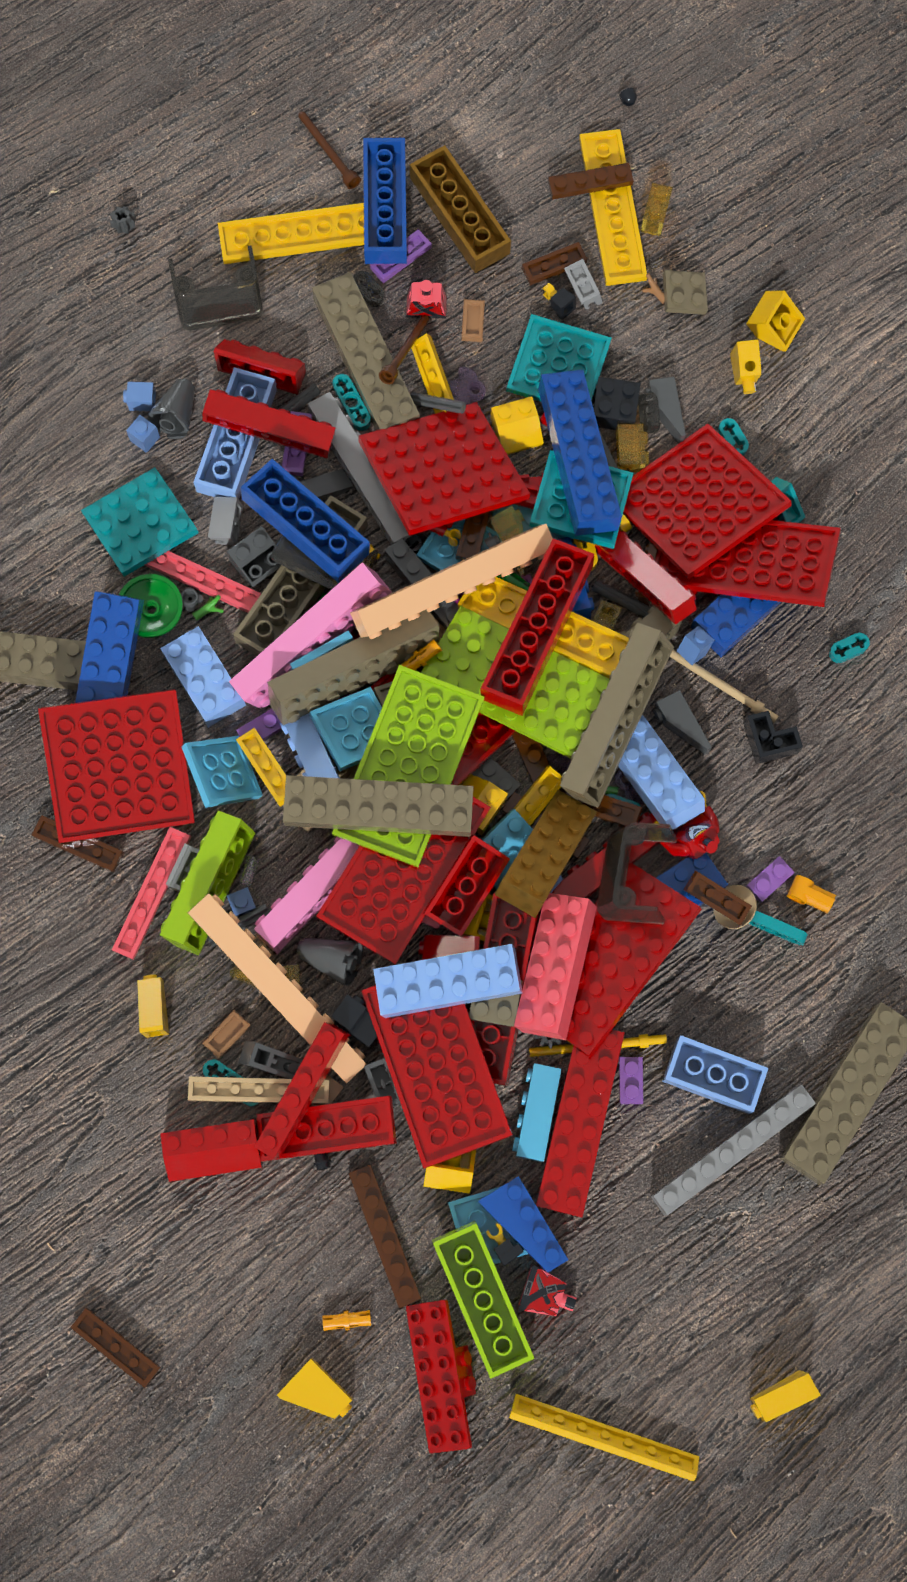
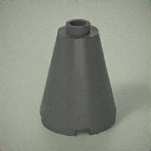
M185 378L177 379L149 411L147 420L157 427L159 434L162 431L168 434L167 438L182 439L188 433L195 387L192 382Z
M305 938L304 941H300L298 944L297 954H299L300 960L340 984L349 986L357 976L358 972L354 971L356 965H361L363 945L353 940Z

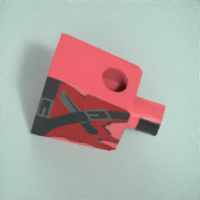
M429 280L411 283L407 295L406 317L421 318L423 315H428L429 318L446 319L447 298L442 284L432 283Z
M531 1265L517 1309L557 1316L559 1307L573 1311L577 1297L564 1293L567 1283L537 1266Z

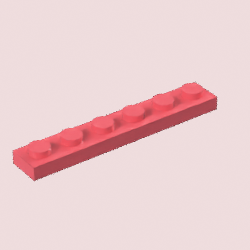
M170 551L145 564V566L214 598L220 595L221 598L219 600L247 613L261 595V593Z
M169 827L112 951L132 960L135 959L168 888L166 882L184 844L189 843L190 835Z

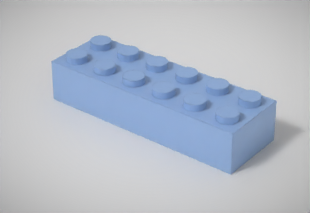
M235 367L226 389L228 395L234 397L243 396L251 402H262L269 405V407L272 406L277 391L274 378ZM214 425L194 479L196 492L212 497H237L239 499L241 486L246 481L260 438Z
M642 714L618 766L664 831L668 833L705 812V799Z
M513 944L373 969L380 1015L384 1018L523 994L516 951Z

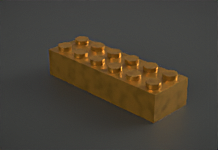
M445 145L409 164L410 179L474 273L510 254V238Z
M557 790L502 879L495 895L536 918L597 811Z

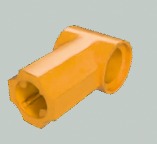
M796 875L787 897L794 902L808 904L828 913L835 901L836 895L814 885L812 880Z

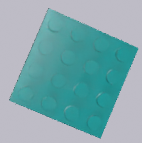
M531 314L506 387V392L526 398L532 396L533 400L541 402L538 391L541 374L583 370L592 401L598 377H600L612 338Z
M550 450L529 526L536 527L547 523L549 531L552 533L614 549L618 531L575 536L554 451ZM609 466L621 515L623 516L633 472Z
M155 467L81 510L123 577L199 533Z

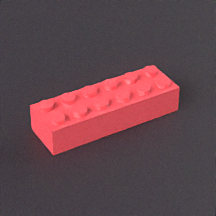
M550 893L544 902L523 985V994H521L514 1026L521 1032L566 1040L597 906L590 899Z

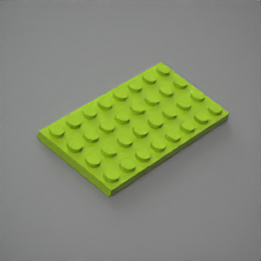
M460 606L438 643L442 651L427 661V665L424 666L421 673L481 695L480 688L509 629ZM553 651L523 716L483 701L479 713L571 759L573 752L578 749L581 742L582 733L588 728L592 712L598 707L601 693L607 688L610 680Z
M399 665L354 779L451 785L485 697ZM333 829L332 831L334 836L418 868L431 837V834L347 829Z

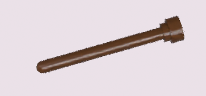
M304 111L299 112V119L343 175L342 178L345 186L348 189L357 187L361 182L360 176L356 171L347 168Z
M428 315L421 317L391 364L385 365L379 372V378L383 383L393 384L398 377L397 369L429 322Z

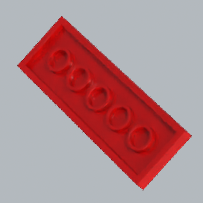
M392 1096L309 1107L281 1158L273 1159L260 1151V1161L265 1162L397 1144ZM273 1112L256 1114L258 1139Z

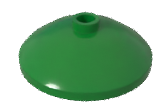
M156 574L140 575L130 580L119 593L122 596L144 600L138 633L139 637L154 638L162 636L171 631L181 618L183 611L181 593L177 586L164 576ZM149 609H156L154 613H148Z

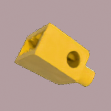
M759 340L740 341L736 343L730 353L734 381L736 385L742 384L744 394H752L756 392L755 383L761 376Z

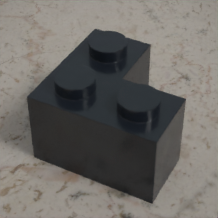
M769 711L749 715L743 722L755 764L795 755L803 748L797 726L775 731Z
M347 994L331 1018L336 1025L370 1049L378 1037L367 1011L365 1001L357 995L351 997Z

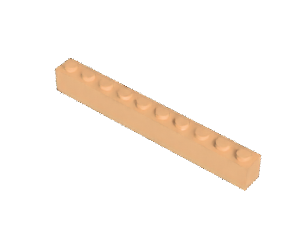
M547 523L533 527L350 612L360 637L369 636L370 639L382 635L381 630L385 628L389 630L395 629L402 625L400 622L402 620H414L421 616L419 612L424 610L431 612L439 608V603L443 601L450 603L457 600L458 594L462 592L466 595L476 591V586L481 583L485 586L495 582V577L500 574L502 577L514 573L513 568L517 566L521 569L531 565V560L536 557L538 560L543 559L553 539Z
M207 894L187 913L311 1046L324 1022L334 1024L333 1020L326 1013L321 1015L316 1010L319 1005L310 996L306 999L302 995L301 991L303 988L294 979L291 982L285 976L287 973L285 968L279 962L275 965L269 959L272 956L271 953L263 945L259 948L253 942L256 937L247 928L243 931L239 927L238 923L240 920L232 911L227 914L222 908L224 905L222 900L216 894L213 896ZM349 1038L331 1067L346 1084L367 1065L363 1060L366 1056L357 1047L351 1048L348 1044Z

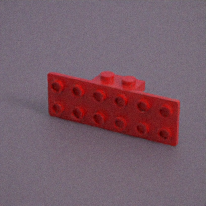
M447 1299L406 1306V1313L429 1453L472 1448L464 1398L476 1394V1380L472 1372V1356L468 1345L455 1346Z

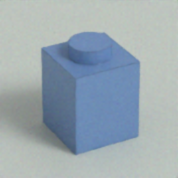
M127 382V390L123 391V401L127 403L129 411H150L154 407L156 402L154 383Z
M141 415L126 430L130 441L146 453L160 438L157 427Z
M698 626L685 635L677 652L687 662L694 665L706 656L715 640Z

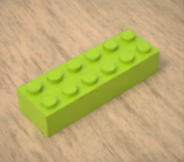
M217 811L216 815L211 819L207 835L200 842V850L191 861L190 871L181 883V890L177 898L171 904L169 916L161 925L160 936L176 947L196 955L200 954L208 935L187 912L207 894L211 896L216 894L224 903L255 836V832L242 819L221 811Z
M476 1221L433 1239L432 1243L490 1379L535 1359Z

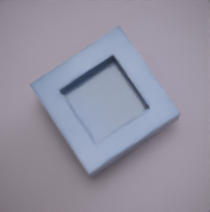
M248 887L227 895L236 917L256 909Z

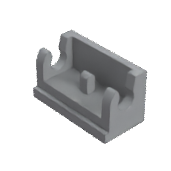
M583 259L564 268L581 305H584L585 309H589V305L593 302L596 305L603 303L600 292Z
M214 497L208 538L215 540L216 544L235 546L238 543L243 505L237 497Z
M186 843L184 844L166 882L169 889L180 892L181 883L187 877L191 861L197 856L199 849Z

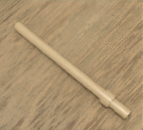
M673 649L670 655L672 659L749 707L750 711L754 714L769 711L772 723H775L778 715L765 708V704L759 700L754 701L696 663L691 665Z

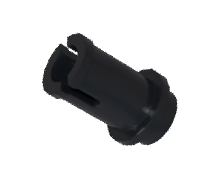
M328 1153L314 1155L315 1163L313 1165L317 1171L330 1168L332 1161L328 1158Z

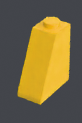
M157 975L143 976V980H137L140 1033L146 1038L169 1035L164 981L161 977L157 978Z
M313 1358L277 1394L282 1400L334 1419L338 1415L343 1418L352 1408L349 1403L353 1398Z
M799 1370L751 1397L753 1405L750 1408L757 1419L761 1418L762 1421L768 1422L821 1395L809 1373Z

